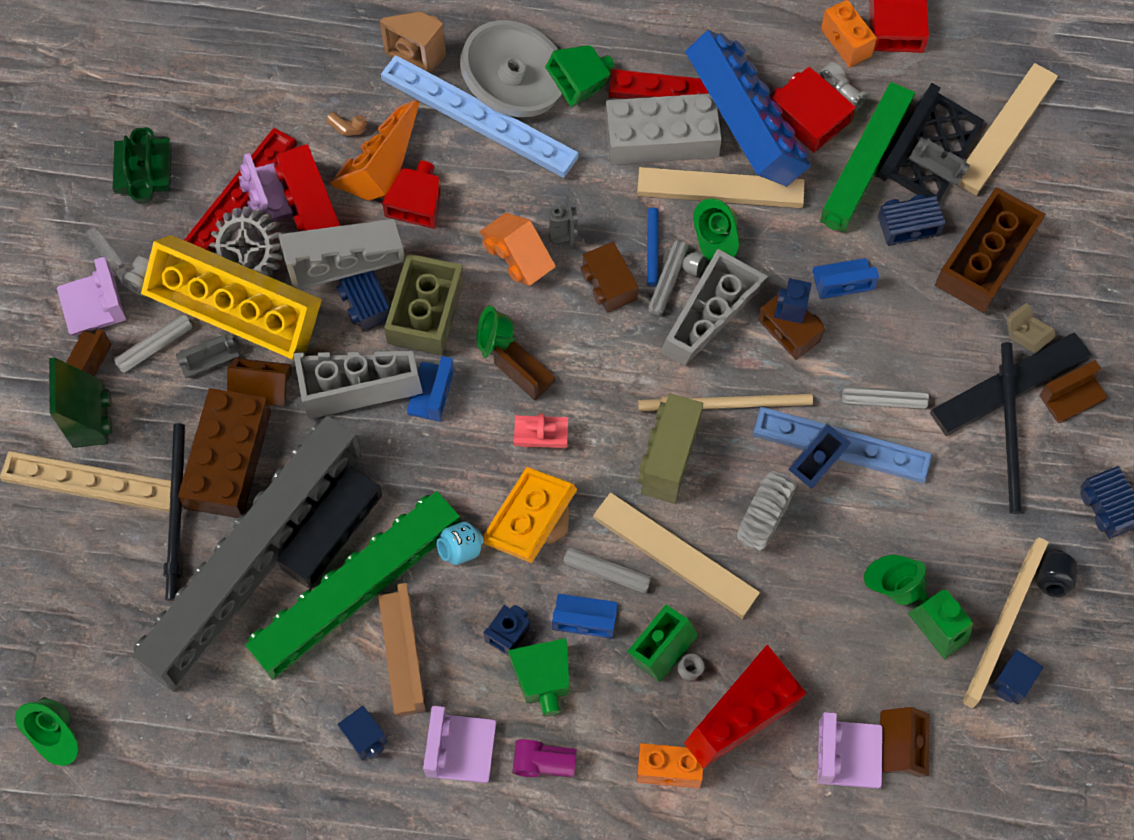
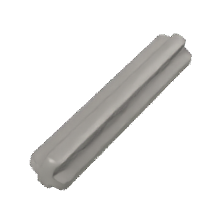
M676 240L673 243L649 304L648 311L653 315L662 316L683 259L688 251V244L686 242Z
M185 314L179 316L114 359L115 364L121 372L128 371L193 328L192 322Z
M845 386L843 387L841 397L842 402L847 404L925 409L929 403L928 392Z
M569 548L564 556V564L642 593L647 592L651 583L650 576L574 548Z

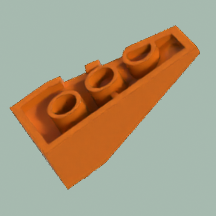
M414 100L398 106L378 128L380 134L375 135L361 145L360 148L363 152L354 161L352 158H349L330 182L332 186L367 201L378 197L381 199L385 198L401 171L419 102Z

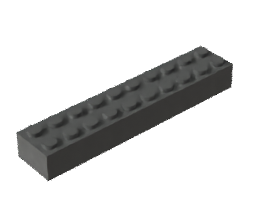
M326 415L322 422L318 421L310 430L309 438L303 445L299 444L293 450L291 460L284 468L280 467L275 472L269 487L257 494L253 501V506L247 514H242L236 520L233 527L234 530L227 538H222L217 543L214 554L208 562H203L195 571L194 579L188 586H184L178 591L174 598L175 602L168 611L165 610L160 613L155 620V627L147 636H142L137 641L132 657L147 674L172 692L178 688L277 564L278 553L282 546L287 542L291 543L297 535V529L302 521L305 519L309 520L316 511L315 507L318 501L323 496H328L333 490L337 477L343 472L346 473L350 467H354L360 460L362 455L354 432Z

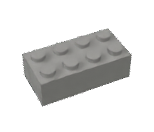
M710 94L606 100L605 120L610 165L719 158L721 146L717 106Z

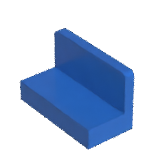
M866 258L816 266L812 270L820 299L875 290L879 279L877 268H870Z
M441 356L439 365L427 362L420 363L418 374L423 394L410 397L407 408L408 415L441 422L455 371L453 358Z
M558 594L556 607L553 612L552 630L613 639L617 603Z

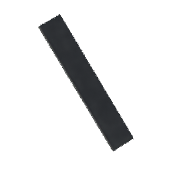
M1075 332L1016 363L1017 378L1014 379L1015 398L1022 396L1090 358L1091 353ZM999 373L931 409L930 415L945 436L956 432L1004 405L1003 381L999 378Z

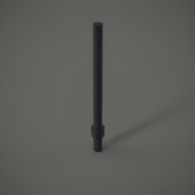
M1005 342L1001 344L1002 365L999 366V378L1003 381L1010 514H1021L1014 380L1017 378V365L1013 362V344Z
M181 423L173 425L167 562L164 563L163 576L166 577L165 600L174 601L178 593V579L182 576V563H179L182 503L178 498V494L183 480L186 425Z

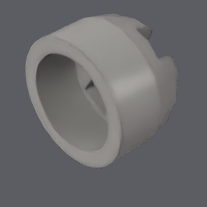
M698 253L688 254L683 259V269L688 274L699 277L703 272L706 257Z
M686 654L679 661L677 671L682 679L693 681L703 673L704 663L699 656ZM693 665L695 670L688 672L686 669Z

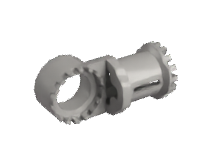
M829 62L818 73L856 107L855 112L861 107L859 104H863L862 101L866 100L868 93L865 91L860 92L850 85V80L846 78L844 70L838 64Z

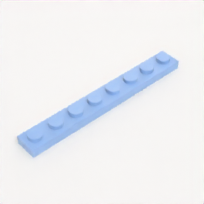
M397 55L393 57L381 73L382 81L562 178H565L578 159L577 151L509 115L489 108L476 97Z

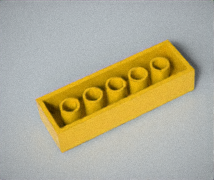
M173 235L153 242L141 294L292 360L294 359L293 353H304L307 351L322 301L318 297Z

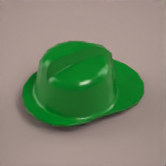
M715 198L703 200L697 205L693 214L694 227L702 254L705 255L708 262L712 260L717 249L735 258L739 249L737 231L739 223L735 211L721 200Z
M490 305L483 310L476 332L477 346L485 359L497 346L504 351L508 348L510 342L516 340L511 317L496 311Z
M887 555L875 560L864 573L863 580L866 587L886 595L898 605H908L916 600H927L925 592L927 590V580L925 578L927 568L921 561L901 555Z
M42 697L38 702H28L18 708L15 714L17 728L45 760L54 765L65 766L71 764L77 758L78 742L69 728L71 717L63 704Z

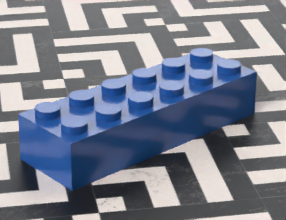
M707 30L685 51L686 55L756 174L787 187L811 166L806 158L808 155L806 149L796 141L793 136L795 134L794 129L781 116L783 113L782 109L776 102L771 100L768 95L770 93L769 88L757 77L758 70L745 57V48L738 41L735 40L733 42L722 33L718 35Z

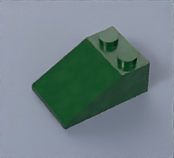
M49 358L50 415L72 448L108 444V434L112 433V420L107 412V407L112 405L110 390L104 387L99 378L60 359Z

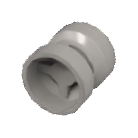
M139 256L132 263L133 270L126 272L121 282L132 292L145 296L141 294L149 260Z

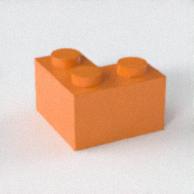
M504 213L480 231L484 238L482 241L484 248L489 254L506 260L509 266L507 271L515 282L530 286L556 267L529 219Z

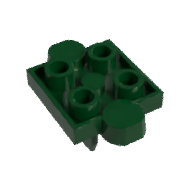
M145 127L134 129L130 134V139L125 135L122 141H114L112 187L114 193L129 194L135 203L142 204L149 203L153 199L154 192L171 191L172 143L170 138L155 139L154 132L150 128Z

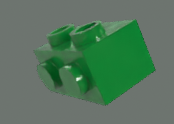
M665 604L627 652L638 668L658 682H661L698 637V634L688 618Z

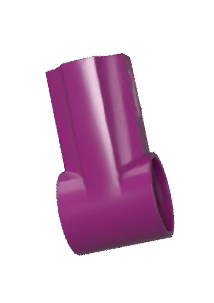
M516 740L512 773L523 777H540L542 774L574 778L577 749L545 746L542 742L536 740Z

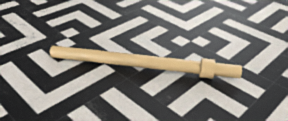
M812 394L689 398L703 402V409L813 405ZM661 396V399L638 400V412L658 411L660 402L666 403L668 396Z

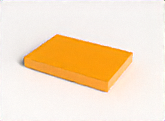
M526 467L483 534V543L532 563L576 493L577 488L572 483Z

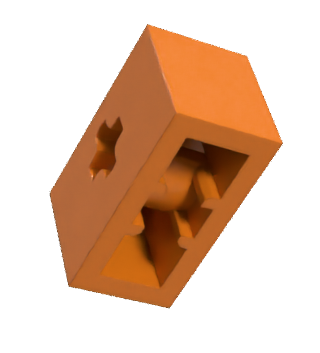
M845 0L826 9L821 30L850 68L872 57L877 38L852 4Z
M640 743L636 783L700 788L703 768L687 747Z

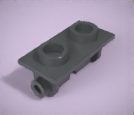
M921 137L909 157L910 160L955 186H958L962 176L965 175L970 167V164L966 163L967 159H961L951 152L948 153L944 148L930 141V138L926 140Z
M566 197V205L555 206L549 211V239L555 244L569 242L570 248L574 249V238H578L576 225L578 224L576 207L570 206L569 197Z
M230 332L223 333L219 337L176 353V358L186 379L240 357Z

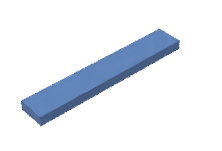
M760 407L752 436L804 450L825 424ZM834 427L851 442L837 460L924 484L932 456L931 453Z

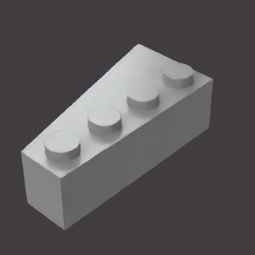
M394 219L278 234L292 285L299 290L405 262L403 246Z
M717 249L667 336L660 353L686 366L761 290L768 276Z
M413 351L375 352L374 355H360L359 352H348V355H331L330 352H318V356H305L304 353H293L301 399L308 419L423 394Z

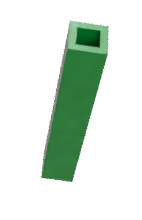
M890 81L823 208L820 222L828 228L846 232L911 108L915 95L914 91Z

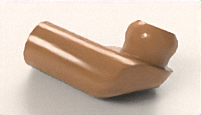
M332 112L328 115L326 123L342 136L361 135L365 132L367 120L365 117L357 115V117H353L352 121H345L337 113Z
M569 506L566 507L545 542L549 544L554 543L566 535L568 531Z

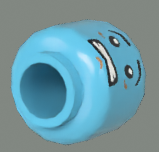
M459 522L445 528L436 541L437 551L444 561H448L452 565H459L479 556L481 545L483 544V536L480 530L474 528L469 522Z

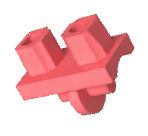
M538 413V416L515 415L514 446L567 448L568 417H545L541 413Z

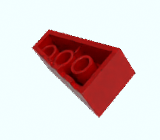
M308 144L276 154L278 164L273 167L279 182L283 180L286 190L283 192L288 206H293L297 214L293 218L298 231L340 226Z
M767 644L694 729L684 744L704 769L790 712L807 693Z

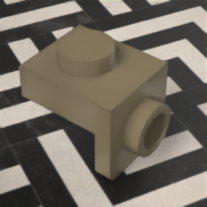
M1027 303L1012 312L1007 318L1009 338L1033 353L1038 352L1055 338L1054 328L1034 318L1032 308Z

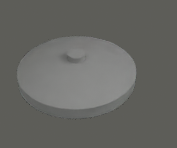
M499 20L479 26L468 37L461 53V72L470 91L489 108L509 116L532 117L551 109L562 94L545 68L552 52L558 49L540 31L520 22Z

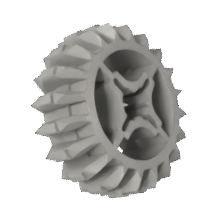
M244 207L243 210L235 208L232 210V214L225 213L223 215L224 221H217L215 223L220 231H213L211 233L216 238V242L210 243L209 246L216 248L217 253L215 254L272 277V269L278 270L281 267L277 260L284 259L283 253L279 252L282 248L278 234L285 233L276 232L280 223H270L272 215L269 213L263 215V211L260 208H256L254 211L251 207ZM241 224V229H238V237L231 241L235 229ZM257 228L261 231L265 240L258 236ZM250 243L251 245H257L258 247H252L250 249L246 246H239V244ZM266 250L262 261L255 267V262L258 261V254L260 251ZM232 251L237 253L239 262L234 257Z
M774 470L766 475L738 529L737 538L739 541L751 549L754 548L759 551L765 549L795 492L796 483L794 480L790 479L788 475Z

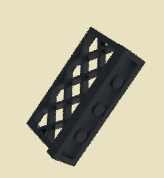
M931 83L922 95L876 177L883 181L890 178L916 195L925 194L926 197L935 194L926 190L924 182L935 180L938 188L936 196L939 203L950 182L945 179L942 182L941 177L934 173L921 176L917 163L910 159L906 160L907 156L909 158L912 154V147L917 145L919 136L927 140L924 127L935 125L938 136L930 138V141L933 143L940 142L942 148L949 153L951 151L947 141L958 139L961 150L951 153L963 159L984 120L938 93L941 88ZM937 104L945 107L950 116L939 118L935 108ZM965 119L975 126L970 131L962 132L958 120ZM952 122L956 133L945 135L941 124ZM911 166L915 178L908 179L898 172L901 167Z

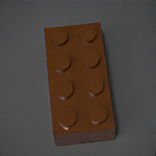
M995 187L941 269L935 286L985 314L1035 236L1046 214Z
M213 388L208 389L178 494V498L185 509L239 518L245 513L272 412L266 397Z

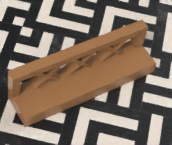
M407 583L397 584L398 592L378 595L395 717L426 712Z

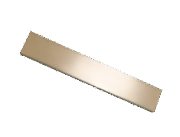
M1036 63L1033 64L967 159L966 163L970 164V167L965 175L962 176L958 186L976 196L979 194L1057 80L1058 75Z
M639 167L637 196L697 201L715 198L724 203L802 208L804 203V179H795L786 187L760 176Z
M8 451L0 475L2 482L169 513L171 481L12 451Z
M611 492L593 515L594 520L741 619L744 618L760 594L759 591Z
M1040 537L1035 539L1028 550L965 694L963 704L970 708H974L983 695L1048 545V541Z

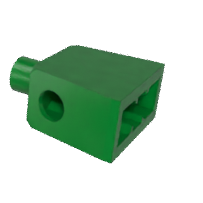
M585 45L553 51L545 68L572 108L603 89L610 77L609 71L614 69V62L611 56L599 57L592 46Z
M946 589L930 596L926 601H923L907 613L944 660L969 642L973 622Z
M563 638L508 650L511 667L526 703L540 701L544 717L561 713L558 697L569 695L567 639Z

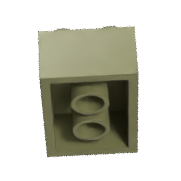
M407 253L384 327L387 344L443 355L464 283L463 265Z
M669 393L666 403L660 402L656 415L655 428H652L649 436L647 454L643 455L639 468L638 483L642 484V495L676 504L700 426L703 402Z

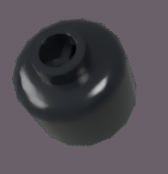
M1060 550L1043 554L1036 572L1037 586L1051 597H1062L1070 593L1076 586L1078 569L1076 560Z

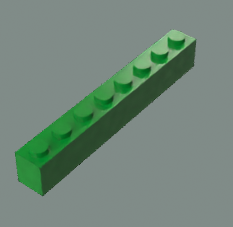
M438 491L434 492L431 496H423L416 503V508L408 514L403 513L398 516L392 523V527L386 532H379L373 536L365 549L361 552L356 551L346 559L345 565L337 571L332 570L322 578L320 585L313 590L309 589L298 597L297 603L290 609H283L277 613L269 626L265 629L260 628L251 634L248 638L249 642L245 646L271 680L276 678L436 548V541L445 528L461 522L458 513Z

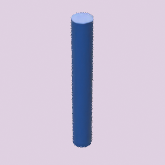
M652 207L648 209L647 285L656 287L658 284L659 209Z

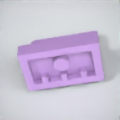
M250 153L244 154L243 164L240 165L242 176H239V183L243 193L248 192L251 200L248 201V207H251L253 211L256 208L262 209L263 215L271 214V222L292 217V210L284 196L281 181L279 182L275 173L274 163L255 168Z
M105 256L94 259L97 271L92 272L93 276L57 287L70 336L80 335L83 330L89 332L126 320L114 274Z
M432 706L423 766L425 776L488 783L496 721L446 715L445 707Z
M824 712L819 720L817 784L879 789L882 785V726L836 721L837 713Z

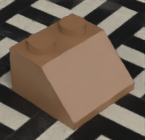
M421 11L381 19L380 27L385 54L392 58L397 55L432 74L446 56L443 23L437 17L429 16Z

